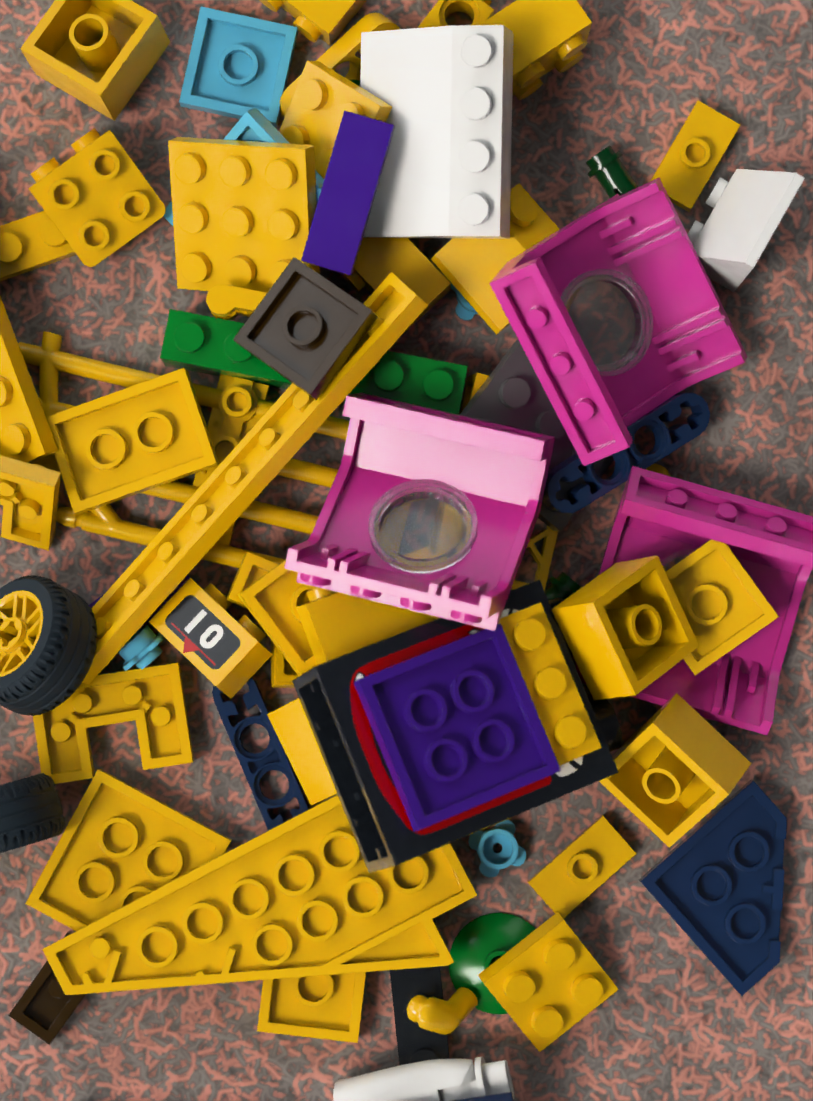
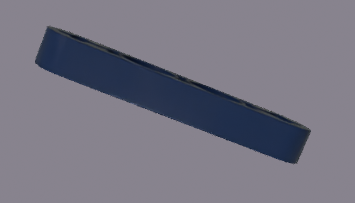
M677 393L628 426L627 429L633 442L629 448L612 454L615 461V470L608 479L603 480L598 477L594 470V462L583 466L577 453L548 470L542 504L546 509L557 513H573L581 510L627 481L632 466L646 469L705 431L710 421L708 404L701 396L695 393ZM681 407L691 408L692 414L687 417L688 424H675L667 428L663 423L672 421L680 416L682 413ZM642 426L650 428L655 437L653 449L645 455L637 450L634 443V436ZM582 477L587 483L578 484L569 489L567 492L569 501L556 498L555 493L561 489L558 480L561 482H572Z
M251 677L247 681L250 692L243 695V700L248 710L257 704L261 715L247 717L236 726H233L230 715L240 714L234 701L225 702L222 698L223 692L214 685L212 691L214 703L267 829L270 830L285 822L282 813L275 819H272L269 808L282 807L296 797L300 808L290 809L293 817L310 809L292 765L267 716L269 714L268 708L254 678ZM250 724H260L269 733V744L260 753L247 751L241 743V734L244 728ZM271 770L281 771L289 781V789L286 795L276 800L266 797L260 787L261 778Z

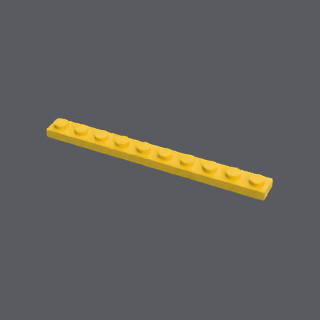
M393 272L384 279L363 303L378 317L319 398L315 400L292 383L91 608L96 619L97 643L92 664L82 681L84 684L89 685L109 664L121 648L143 626L146 620L176 589L180 582L210 551L222 535L244 513L247 507L277 476L281 469L311 438L323 422L345 400L346 396L349 395L428 306Z

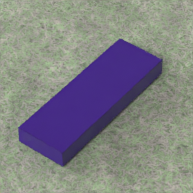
M344 110L301 261L352 276L395 129L393 124Z

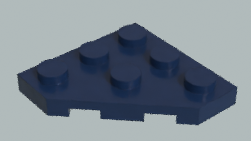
M753 780L745 784L639 879L642 885L741 996L780 962L781 946L779 936L780 917L783 908V859L787 818Z

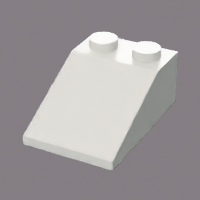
M736 169L729 182L721 177L719 178L705 203L713 208L705 224L695 220L687 234L709 279L735 292L756 265L805 177L794 172Z

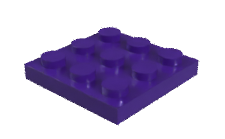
M501 623L497 625L496 631L482 630L353 682L414 832L561 771Z

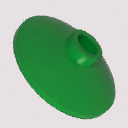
M490 913L469 922L458 933L450 950L454 963L449 965V972L455 989L458 990L460 987H465L471 990L478 999V1005L475 1008L491 1014H507L478 975L490 966V962L494 957L504 955L533 932L535 928L526 920L508 913Z

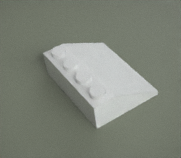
M451 25L361 32L360 87L392 106L386 123L395 126L363 238L510 239L514 32L506 26Z

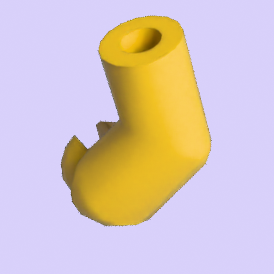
M460 987L447 1001L436 997L427 998L424 995H416L409 1001L407 1016L411 1021L418 1023L419 1027L424 1030L447 1035L452 1033L478 1005V999L471 990L465 987Z

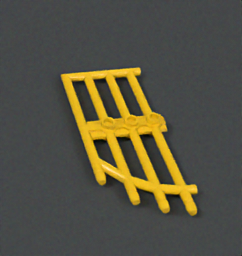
M43 331L41 346L24 342L18 343L25 363L39 366L38 398L46 417L75 407L74 405L58 402L59 371L127 388L162 376L60 351L62 336L51 332ZM220 374L217 389L192 383L199 405L212 408L207 428L219 464L274 404V402L266 401L269 385ZM329 416L315 433L346 440L349 420ZM54 454L33 463L60 472ZM291 458L277 475L331 488L339 469ZM219 465L195 473L193 485L172 481L141 493L185 504ZM413 498L401 501L390 508L384 533L399 553ZM254 500L240 517L312 534L319 516ZM110 504L79 515L74 514L72 507H59L57 510L56 522L66 527H80L83 531L148 546L162 530L122 520ZM235 522L202 558V560L238 569L247 551L277 564L285 560L230 546Z

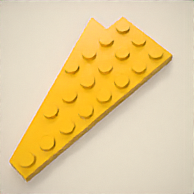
M337 794L52 943L42 950L65 995L448 966L454 963V959L433 919L477 896V893L451 843L399 865L369 873Z

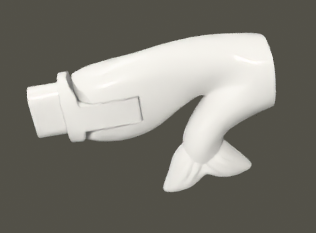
M476 1057L473 1063L472 1059L463 1058L433 1059L403 1064L337 1080L334 1085L333 1099L334 1101H452L512 1092L514 1099V1088L507 1060L486 1063L484 1057Z

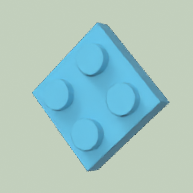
M201 6L180 95V106L235 119H241L246 111L256 107L274 127H277L281 113L280 98L287 86L298 36V27Z

